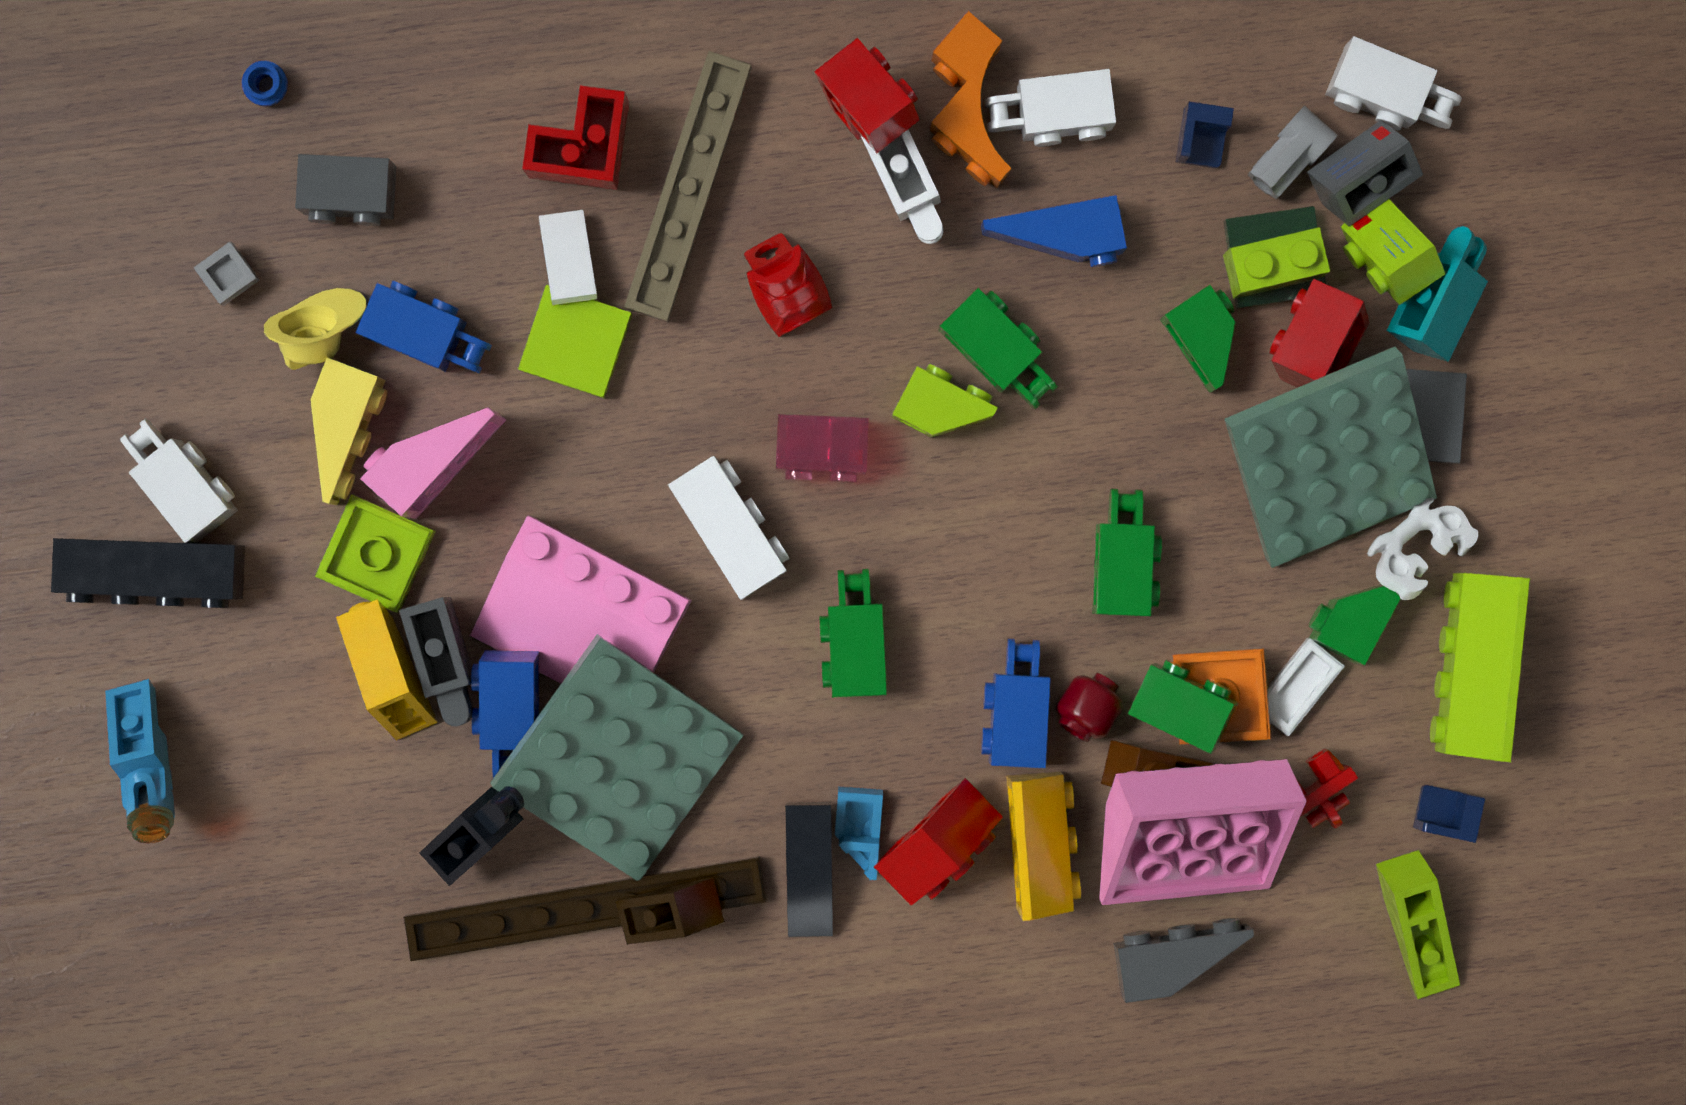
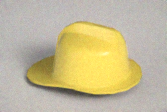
M336 288L325 290L310 296L288 310L270 317L264 324V334L270 340L278 343L285 364L291 370H296L310 364L322 363L326 361V358H333L338 352L342 331L351 327L362 318L367 307V301L360 292L352 289Z

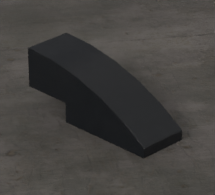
M831 802L786 803L788 937L833 936Z

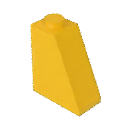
M376 599L372 602L358 603L352 606L348 612L337 616L336 619L367 711L396 741L436 724L435 714L428 698L424 696L419 677L394 619L380 601Z

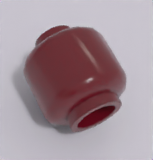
M1096 673L1093 678L1085 675L1075 677L1056 705V711L1061 717L1058 722L1059 725L1084 742H1089L1091 738H1104L1124 708L1122 700L1116 694L1119 686L1100 673Z

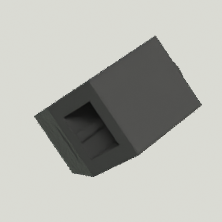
M1228 918L1213 921L1212 929L1196 931L1195 925L1189 924L1168 928L1169 935L1151 937L1150 931L1124 934V941L1113 943L1121 997L1125 1003L1171 997L1254 937L1253 929L1247 924H1240L1239 918Z

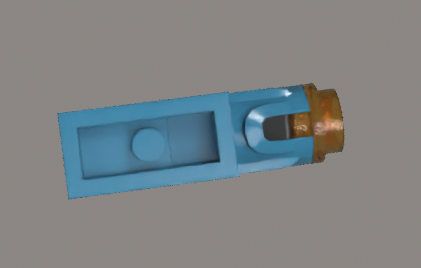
M147 679L106 690L105 693L110 766L120 778L122 804L126 810L127 829L132 833L134 840L150 844L163 841L169 836L170 829L174 825L175 808L167 738L158 726L155 687Z

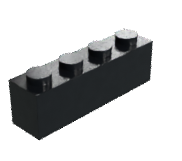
M53 538L51 593H66V602L94 603V594L111 595V604L139 605V596L156 597V606H184V598H201V607L229 608V599H243L245 546Z

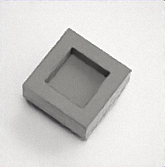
M228 242L194 267L197 274L222 306H225L260 280L232 242Z

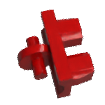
M1324 748L1305 761L1317 781L1303 789L1297 780L1306 799V804L1300 817L1318 806L1317 810L1305 817L1310 826L1314 828L1327 820L1336 829L1343 824L1337 812L1349 805L1350 801L1343 792L1330 801L1328 798L1358 779L1350 766L1341 764L1328 749Z

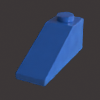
M1117 195L983 220L981 224L983 236L1075 262L1090 260L1091 267L1116 263V255L1123 254L1127 249Z

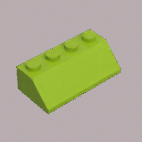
M1453 573L1452 581L1446 583L1444 607L1449 608L1448 626L1442 627L1439 638V650L1441 653H1445L1443 671L1437 672L1434 687L1435 697L1440 698L1439 715L1433 716L1430 726V741L1436 743V752L1511 763L1530 578Z

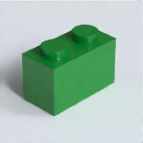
M1165 660L1163 666L1158 663L1151 664L1128 714L1212 754L1216 750L1238 704V701L1229 698L1232 690L1209 679L1206 680L1204 685L1187 678L1190 673L1189 669L1170 660Z

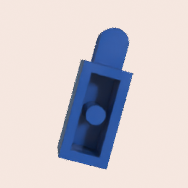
M392 281L389 288L379 283L376 284L355 333L446 372L449 363L452 362L475 373H481L482 367L479 366L485 350L490 351L492 345L463 332L467 323L461 318L456 317L458 308L435 298L431 306L416 300L415 296L418 291L396 281ZM460 339L468 342L462 359L453 355Z
M1008 638L1005 674L993 673V683L985 682L983 708L991 710L990 728H982L981 754L989 755V764L992 766L1046 768L1050 677L1039 676L1040 640H1032V644L1015 643V639ZM1014 661L1030 662V675L1014 674Z
M485 650L479 660V664H473L472 691H479V708H473L472 734L479 735L481 750H492L493 778L509 757L503 756V750H514L539 716V651Z

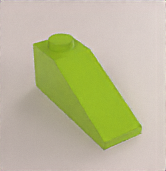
M1413 851L1377 863L1376 867L1385 905L1417 999L1460 986L1438 879L1420 851Z

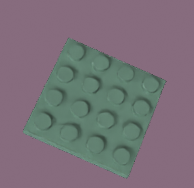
M1392 347L1224 419L1265 559L1271 568L1413 509L1414 506L1421 504L1427 498H1437L1404 358L1396 347Z
M597 634L490 783L499 792L506 786L517 789L524 799L523 808L633 879L640 880L741 740L743 734Z

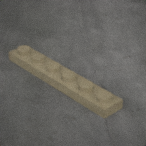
M708 51L626 299L625 309L667 323L669 322L752 69L751 64Z

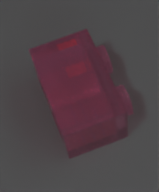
M778 414L776 471L785 472V480L812 481V473H830L831 482L856 483L857 475H866L869 418Z

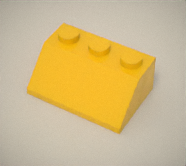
M1061 772L1008 775L1006 778L1016 909L1022 921L1074 911L1073 899H1081L1079 872H1071L1070 854H1077L1075 826L1068 827L1066 809H1074L1072 782H1064V775Z

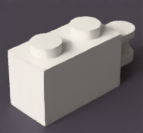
M1355 36L1345 45L1325 93L1326 96L1335 99L1334 104L1337 107L1352 113H1359L1360 110L1373 114L1377 116L1376 122L1382 120L1394 130H1401V127L1408 129L1418 119L1440 128L1449 129L1453 122L1449 118L1453 107L1459 106L1462 97L1457 93L1433 84L1437 70ZM1427 96L1437 100L1433 110L1423 106Z
M1110 69L1019 80L1017 93L992 96L984 99V106L989 108L991 122L987 124L988 132L1022 129L1023 142L1034 140V144L1037 147L1061 143V137L1079 135L1080 141L1102 139L1106 137V131H1112L1116 124ZM1019 105L1020 118L1009 119L1007 106Z
M909 130L905 131L877 154L861 136L900 221L909 218L918 238L923 243L934 244L938 242L943 236V225L934 205L941 203L940 196Z
M145 418L140 422L141 428L131 436L125 434L120 438L122 444L138 463L136 467L129 471V474L185 543L197 544L238 511L230 501L235 495L219 476L213 479L202 466L207 462L206 458L191 441H188L186 444L181 440L173 438L166 441L156 427ZM153 442L158 449L147 457L142 450Z

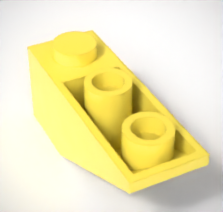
M326 358L312 394L311 408L322 502L338 505L340 498L346 499L351 492L355 480V474L350 473L356 456L363 457L368 448L371 432L366 430L372 414L379 415L386 401L387 390L382 389L386 380L330 358Z

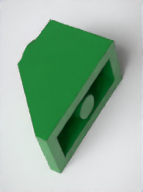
M1208 285L1160 318V321L1209 393L1218 389L1224 383L1235 327V320L1231 316L1235 309L1231 301L1221 289L1215 292L1211 285Z
M1380 584L1330 599L1327 605L1321 603L1315 610L1308 626L1313 629L1309 638L1350 662L1365 666L1401 598L1398 593Z

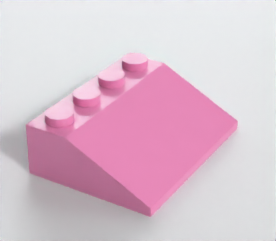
M527 516L505 557L470 636L496 650L539 651V672L559 683L564 681L597 634L654 672L692 600L535 517Z
M1259 760L1250 763L1215 764L1191 768L1175 767L1167 770L1130 771L1116 774L1105 809L1099 897L1101 904L1111 905L1270 889L1306 804V799L1288 760Z

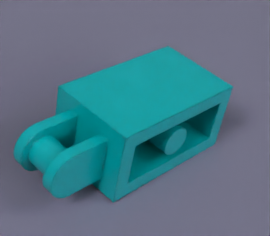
M1460 226L1455 228L1449 234L1441 252L1438 253L1445 275L1398 305L1386 331L1414 352L1449 362L1488 283L1477 272L1487 252L1486 243L1481 238L1475 237L1468 227Z

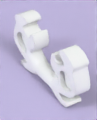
M1427 498L1421 504L1414 506L1408 518L1394 530L1378 536L1371 544L1367 553L1370 557L1378 552L1382 553L1376 568L1378 581L1386 588L1398 593L1402 600H1410L1419 596L1428 585V581L1417 580L1414 578V575L1420 578L1428 569V565L1416 553L1408 556L1404 555L1401 552L1402 547L1419 531L1430 530L1433 534L1431 545L1437 552L1447 555L1454 546L1453 543H1456L1458 545V555L1464 556L1476 543L1478 530L1470 525L1461 509L1455 506H1442L1430 510L1429 506L1434 499Z

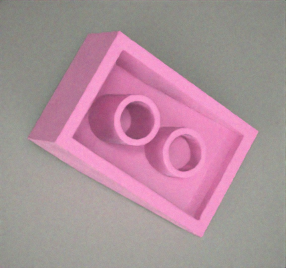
M485 408L392 444L387 450L380 447L365 462L363 467L367 472L361 477V480L400 516L417 519L501 427L506 419L490 408Z

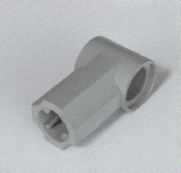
M1305 105L1277 135L1279 137L1278 141L1269 151L1265 152L1247 174L1259 189L1274 199H1277L1308 164L1311 166L1338 136Z

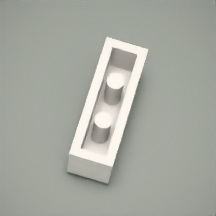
M712 456L669 483L668 486L740 600H743L787 572L783 562L790 558L776 536L768 540L762 532L759 524L764 522L765 518L753 499L750 498L743 502L735 489V486L740 484L741 480L729 461L726 460L719 464L715 456Z

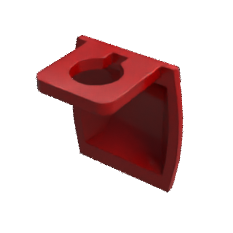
M782 233L772 236L744 253V257L752 269L746 272L755 302L766 322L778 337L832 308L827 287L818 269L799 244L792 247ZM778 248L775 251L776 256L768 260L766 257L759 258L764 252Z

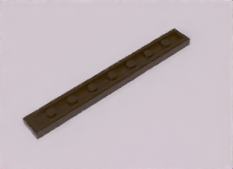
M760 857L643 875L640 880H635L631 877L405 915L403 918L410 961L620 927L622 925L615 901L695 880L713 878L720 899L721 910L764 903L767 899Z

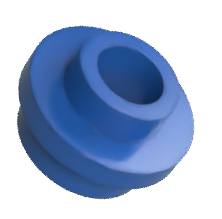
M255 62L243 74V92L256 105H275L283 99L287 92V76L273 62ZM265 77L272 78V88L267 92L260 91L259 82Z

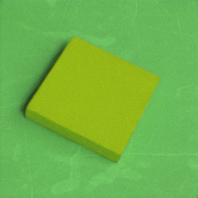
M546 285L518 370L605 399L632 313L595 300L552 305L549 285Z
M351 494L315 577L371 602L378 599L385 608L400 613L399 610H401L436 531Z

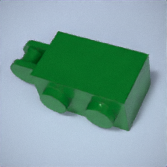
M977 288L939 326L938 331L1000 393L1010 385L1036 410L1040 406L1038 400L1048 390L1054 392L1058 388L1056 383L1034 362L1042 353L1036 346L1041 340L1026 324L1021 322L1016 326L1005 315L1009 308L993 291L990 290L985 295ZM1028 368L1036 378L1025 388L1016 378Z
M1110 489L1108 524H1096L1092 614L1151 616V607L1158 608L1160 582L1153 580V562L1160 563L1162 538L1159 535H1154L1155 526L1142 525L1143 490L1135 489L1134 494L1118 493V489ZM1118 511L1133 512V525L1117 524Z
M869 568L862 569V573L844 574V570H837L839 606H828V616H819L821 643H830V661H822L823 688H832V698L887 695L882 604H871ZM863 591L864 605L846 606L845 592Z

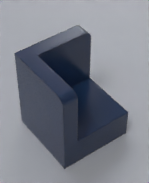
M1189 101L1183 109L1175 162L1214 169L1219 168L1222 162L1226 132L1232 125L1234 108Z
M1423 785L1420 790L1413 828L1427 833L1476 843L1485 798L1440 787Z

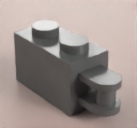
M441 597L399 610L425 698L436 695L442 718L448 725L456 727L468 723L472 718L473 711L467 686L471 685L472 666L452 598Z

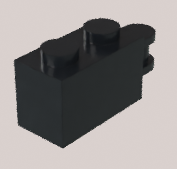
M510 786L504 787L500 792L493 787L489 788L423 848L419 854L448 886L452 885L524 820L518 813L524 807L523 796L517 789Z

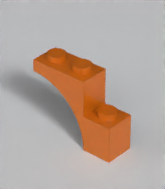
M968 11L932 53L931 61L936 65L933 68L936 75L949 86L953 87L957 83L962 88L931 122L930 131L935 134L931 140L948 156L952 157L956 153L969 164L965 168L966 171L981 185L986 186L990 182L994 187L998 188L1008 177L1011 167L995 150L985 130L981 113V87L985 73L993 58L999 52L1003 40Z

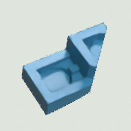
M838 786L835 835L839 839V846L846 854L849 853L862 867L864 874L869 880H877V870L874 866L878 862L883 790Z

